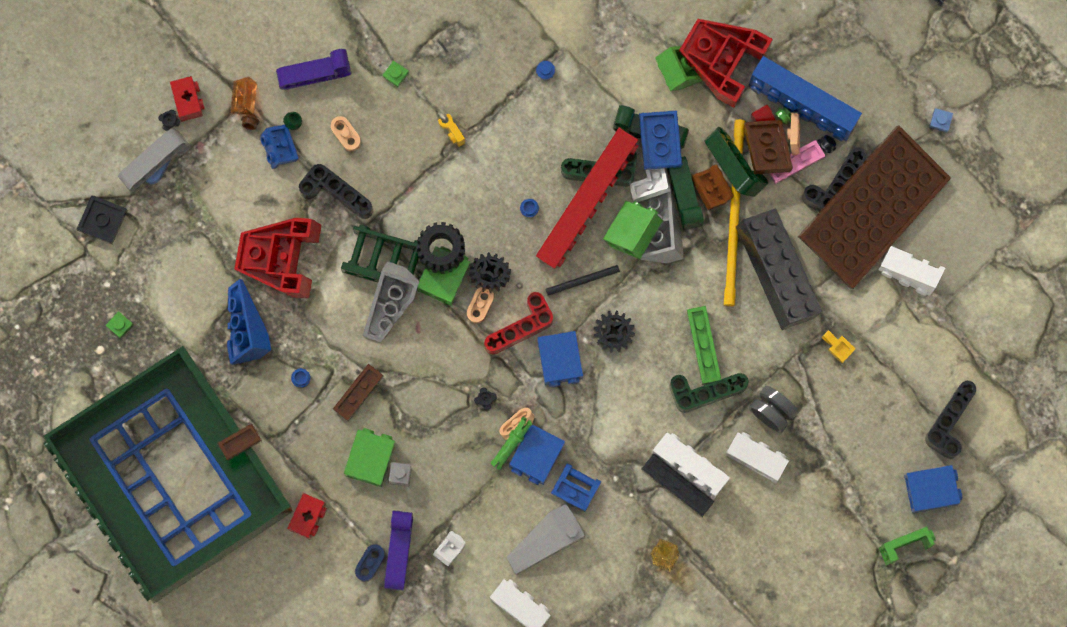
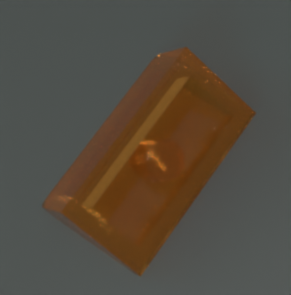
M249 76L236 80L233 83L231 114H254L257 83Z

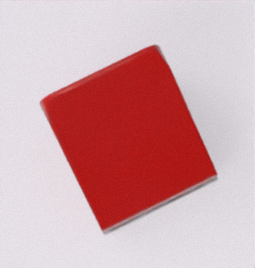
M768 104L751 114L754 122L776 120Z

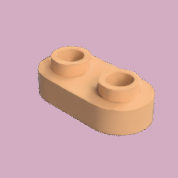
M338 116L334 118L331 122V130L338 141L347 151L357 150L361 145L358 133L345 117ZM339 125L344 126L342 130L337 129ZM354 140L355 143L353 145H349L348 141Z
M482 287L476 290L467 309L469 321L477 324L485 319L494 300L493 291L490 293L489 289H486L485 292H482ZM483 294L488 295V299L482 300L481 296ZM475 311H478L480 313V316L474 317L473 313Z
M529 408L519 410L501 426L499 432L505 440L509 438V433L516 428L522 417L527 418L526 423L528 420L533 423L535 416Z

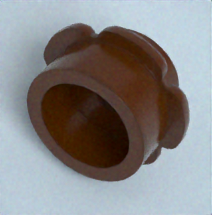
M246 114V116L241 117L242 127L248 130H255L260 122L254 114Z

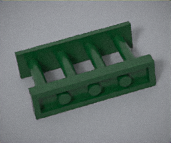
M365 225L353 227V231L355 234H358L351 260L348 263H342V273L378 283L381 272L377 271L376 266L383 243L387 242L395 245L390 262L394 264L398 263L402 247L413 250L407 270L414 276L419 259L417 240L411 242L375 232ZM365 237L376 239L369 266L365 268L359 266L358 260Z

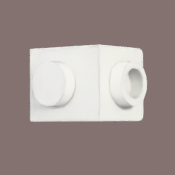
M450 531L433 555L449 566L462 551L466 542L460 535Z

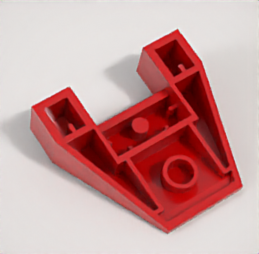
M697 19L679 52L717 99L735 108L744 93L745 86L731 79V76L745 52L761 60L771 47L773 39L754 29Z
M292 218L241 232L234 270L290 297L309 299L312 280L302 274H296L301 242L319 243L322 225L313 219Z

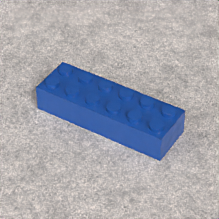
M764 56L751 75L749 86L754 92L758 94L763 93L771 102L782 104L791 113H798L801 119L806 122L811 121L815 123L818 129L822 131L827 130L839 141L844 140L847 142L862 115L860 111Z

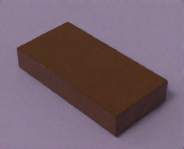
M250 424L218 442V445L227 461L262 442L253 424Z

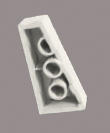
M666 433L653 449L652 454H655L714 500L727 484L730 477L714 467L706 458L696 454L692 447L681 443V439L673 433L671 435Z

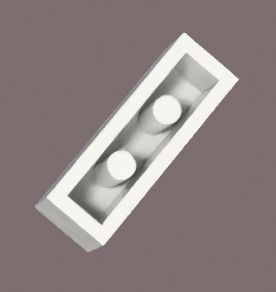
M744 432L742 434L737 433L725 454L774 483H777L789 462L784 454L778 451L776 453L769 450L768 445L763 442L756 443L750 435Z
M504 579L490 596V600L525 627H543L551 617L548 613L550 610L541 603L539 606L534 603V597L526 591L524 593L520 592L517 589L519 586L511 579L508 582Z

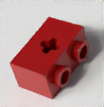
M192 76L170 81L181 122L202 117V110L205 107L202 98H198L197 93L200 92L198 81L194 82ZM190 95V101H186V96Z
M303 493L287 529L309 540L312 536L315 537L319 529L317 523L320 518H324L327 511L326 503ZM311 512L313 519H309L306 522L304 515H309Z

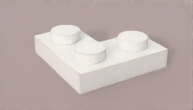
M666 168L646 170V179L630 184L632 198L635 202L671 191Z

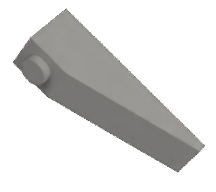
M670 183V192L649 199L647 208L655 209L663 222L642 255L641 260L670 263L684 259L681 232L672 185Z
M388 261L385 264L365 326L364 337L381 342L414 300L419 281L406 267Z
M564 504L549 512L507 556V559L517 575L584 539L585 535L567 504Z

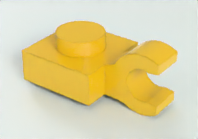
M450 114L446 115L449 120L448 123H443L441 119H438L439 126L449 130L447 135L453 144L456 143L458 147L465 144V138L453 122Z
M829 330L821 337L826 343L831 345L828 351L841 363L856 349L843 336L837 339Z

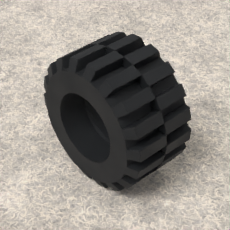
M435 222L432 227L430 225L426 226V230H422L420 237L417 239V253L421 264H424L427 270L431 269L433 273L440 271L441 274H445L444 271L452 272L454 267L457 269L465 255L464 238L458 228L454 229L452 224L448 226L446 222H441V225ZM437 239H446L452 244V251L445 257H436L430 252V245Z

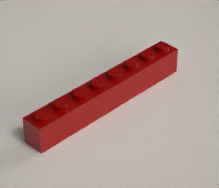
M621 128L617 129L536 254L537 258L554 269L557 266H562L566 259L564 254L567 250L571 252L576 244V241H574L577 234L582 235L587 226L584 223L588 218H593L597 212L595 206L598 202L602 203L608 195L605 192L608 186L613 187L617 181V172L619 169L623 171L628 164L626 160L628 155H634L639 147L636 144L638 139Z

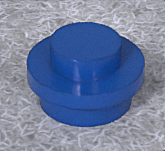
M542 61L537 65L536 73L541 79L548 80L554 76L555 67L549 61Z
M525 199L520 205L521 214L527 218L536 216L539 211V205L533 199Z
M302 368L296 369L291 376L292 383L298 388L306 387L311 380L309 372Z

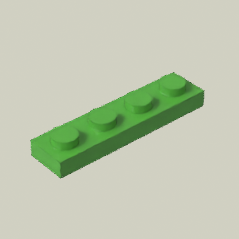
M706 306L687 309L702 385L721 379Z

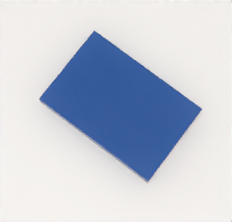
M677 110L639 113L644 170L682 167Z

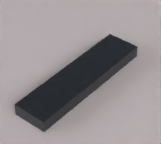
M652 454L641 468L642 471L701 517L705 515L715 502L655 454Z

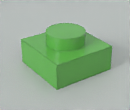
M393 60L382 76L396 87H399L409 74V71Z
M118 311L106 324V327L121 339L134 324Z

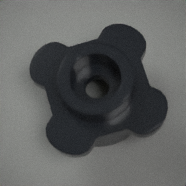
M175 110L166 111L158 117L165 131L180 125V120L177 119Z
M825 135L817 140L822 151L830 154L836 150V141L831 136Z
M483 387L479 390L480 393L478 397H475L474 402L476 405L480 404L485 410H490L492 402L497 399V395Z

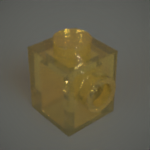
M659 539L651 552L653 565L671 572L679 558L678 545Z

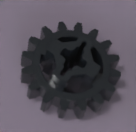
M490 252L487 253L486 257L480 254V258H474V262L470 264L469 276L471 277V283L476 282L475 288L481 286L482 292H485L486 289H489L490 293H492L493 289L499 292L500 286L505 288L506 283L510 280L511 269H508L509 263H504V257L498 259L497 253L494 257L491 256Z
M617 310L615 315H612L610 311H608L607 317L602 314V321L596 320L598 326L593 329V331L598 332L594 334V338H599L597 345L603 344V350L607 347L610 348V353L613 352L614 348L618 352H620L621 347L627 349L626 343L631 344L633 341L629 337L635 336V333L631 331L635 326L629 325L631 318L625 319V313L619 316ZM604 325L607 330H606V332L602 335V334H601V329H602V326ZM611 328L613 330L618 329L617 335L615 333L610 334ZM626 328V329H627V335H626V337H625V339H624V336L622 335V331ZM608 341H616L617 343H616V344H612V343H609Z

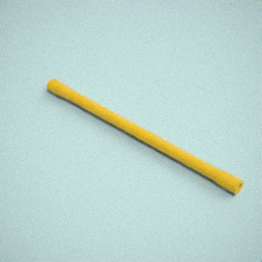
M737 119L734 120V144L743 156L745 138L743 126L746 121ZM733 184L731 190L734 197L730 203L726 287L724 289V306L728 307L735 306L736 298L735 281L738 231L736 226L739 224L741 195Z

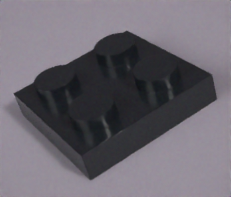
M91 195L76 230L113 245L128 210Z

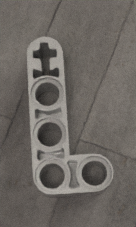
M172 128L124 168L118 177L129 191H134L173 156L185 154L191 148V145L178 130Z

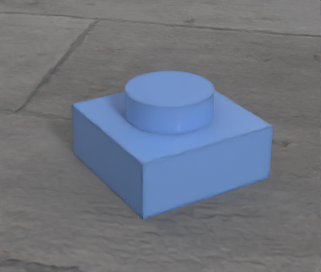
M935 108L929 128L947 133L953 113Z

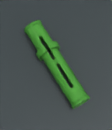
M521 418L516 428L509 433L510 436L491 461L493 467L496 464L498 465L496 469H502V466L519 442L521 443L524 440V435L532 426L530 420L527 423L525 422L527 418Z

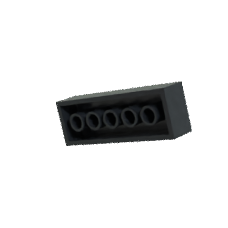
M775 208L743 219L736 226V229L781 330L816 318L822 313V309L777 209Z

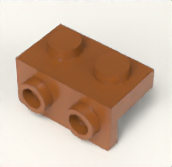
M717 164L691 177L707 210L722 206L734 197Z

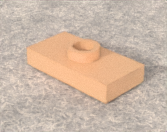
M791 113V128L787 130L792 155L800 154L801 123L798 113Z

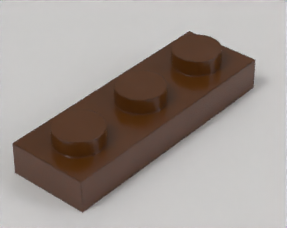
M368 364L334 406L333 410L349 421L384 375Z

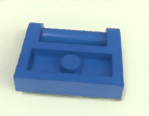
M567 463L551 494L586 512L602 481L588 477ZM570 475L592 488L588 491L567 480L566 477Z

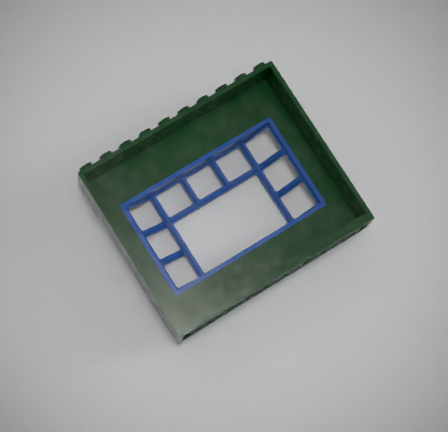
M184 346L178 348L43 436L46 440L43 444L52 456L56 455L54 461L62 472L66 470L65 478L73 488L77 487L78 490L75 493L83 504H88L86 510L94 520L98 519L97 527L104 536H109L110 539L107 542L115 553L119 551L118 559L126 569L130 568L131 572L128 574L136 585H141L142 588L139 591L147 602L151 600L155 604L293 512L290 504L252 447L227 461L218 442L238 432L240 429ZM167 397L179 417L160 429L147 408L162 398ZM142 413L154 430V434L135 445L124 429L123 424L137 414ZM181 423L185 424L229 491V494L188 521L184 520L140 453L142 448ZM114 429H118L130 449L110 461L99 445L98 440ZM135 455L146 471V475L130 486H127L115 469V466L130 456ZM151 480L163 497V500L144 512L132 495V491ZM231 499H235L244 515L225 527L216 515L215 510ZM169 506L180 526L167 535L160 537L150 522L149 517L163 507ZM210 515L219 528V532L200 543L190 529V526ZM185 531L195 547L178 559H174L165 543Z

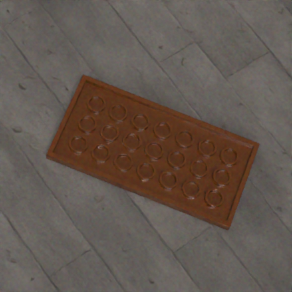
M898 125L798 237L850 289H854L947 184L951 177Z

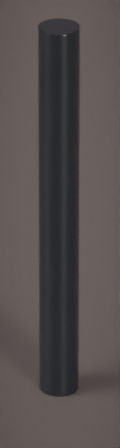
M618 265L546 288L545 290L547 296L618 273L620 270Z

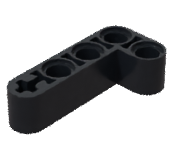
M856 147L850 151L826 191L816 185L807 186L802 195L803 202L820 212L824 208L823 202L830 201L837 193L833 190V186L842 187L849 180L850 177H845L843 171L848 170L853 175L865 162V150ZM858 155L860 158L857 160L855 165H853L852 162L854 158ZM807 192H814L816 198H809Z
M322 164L314 165L299 183V191L305 199L314 198L323 189L358 217L368 219L373 214L370 200ZM318 171L325 172L322 178L315 177ZM334 182L340 184L337 189H331L330 185ZM310 185L313 187L312 191L304 192L303 188ZM347 194L354 195V199L351 201L345 200L344 197ZM358 201H359V204H360L362 207L365 208V207L367 206L368 210H367V211H366V210H363V211L361 212V208H360V206L357 204Z
M964 381L957 387L925 437V442L929 447L948 459L955 458L962 450L961 443L949 435V433L976 393V386L972 381ZM968 387V393L964 398L960 397L964 392V388ZM952 402H957L960 405L959 411L952 408ZM947 418L950 421V426H943L941 419ZM931 434H937L940 441L938 443L933 442ZM947 445H954L956 453H950L947 450Z

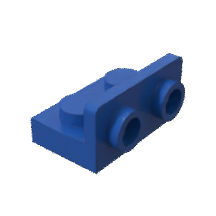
M285 125L269 127L263 131L260 140L262 146L265 147L266 158L272 169H276L281 164L296 162L299 159L289 129Z

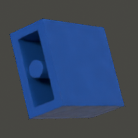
M572 331L537 337L544 384L549 385V387H557L563 382H568V384L579 383V380L583 379L576 332Z
M532 424L509 464V467L512 468L511 472L518 476L523 474L529 477L528 481L535 485H539V483L544 485L565 445V441Z
M953 465L910 472L904 475L912 514L957 506L960 504V500H962L961 489H958L956 484L958 473L956 469H953Z

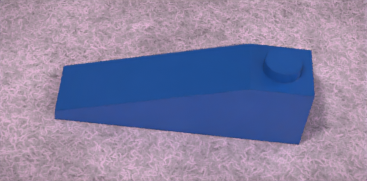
M239 279L228 288V311L231 312V321L228 323L227 329L231 330L230 340L227 341L230 364L232 365L260 359L271 351L268 332L243 280Z

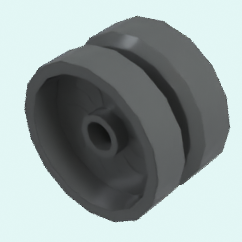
M765 386L759 394L762 400L755 399L749 406V409L766 426L782 434L788 426L786 419L793 420L799 411L783 394L770 386Z

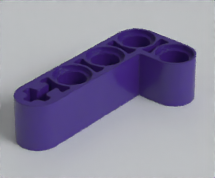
M337 49L330 52V57L280 67L276 69L279 88L286 90L351 75V68L347 50Z
M392 511L384 588L404 590L413 525V513Z

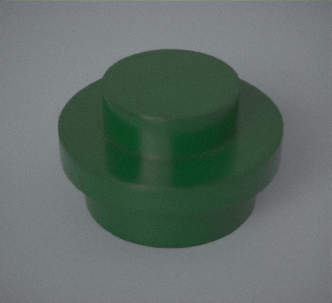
M289 112L284 116L283 122L288 129L297 130L302 125V118L297 112Z

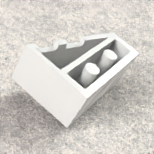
M891 246L879 271L887 278L893 277L899 280V283L905 287L911 286L915 288L916 292L921 295L930 296L936 288L945 267L940 266L937 269L928 265L929 261L923 259L921 262L913 258L912 254Z

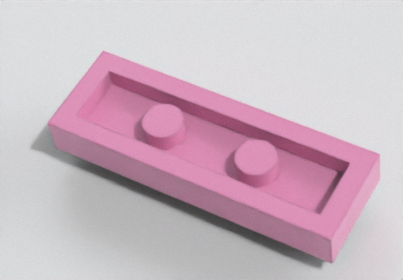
M815 140L800 148L799 155L790 154L793 167L791 172L770 173V176L774 183L777 184L825 158V154Z

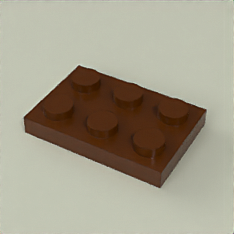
M782 120L745 122L743 127L754 175L791 172L793 167Z

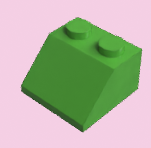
M681 46L669 47L655 57L658 68L661 70L670 91L682 90L703 81L679 52Z

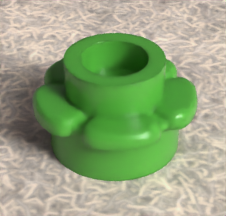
M785 107L783 109L778 108V111L775 113L776 117L782 120L783 124L791 122V112Z

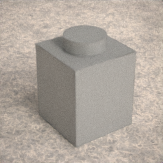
M391 462L389 484L409 487L411 465Z

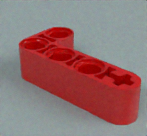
M533 292L527 298V306L531 315L486 337L484 347L487 353L492 355L498 354L551 327L553 324V314L541 293ZM534 298L540 299L541 304L539 306H533L530 303L531 300ZM542 315H547L550 320L547 323H542L539 318ZM529 323L533 328L531 331L526 332L522 329V326ZM513 332L516 336L513 340H508L505 338V334ZM499 336L502 337V341H503V343H504L503 345H502V342H501L500 339H499ZM490 341L496 343V348L490 346Z

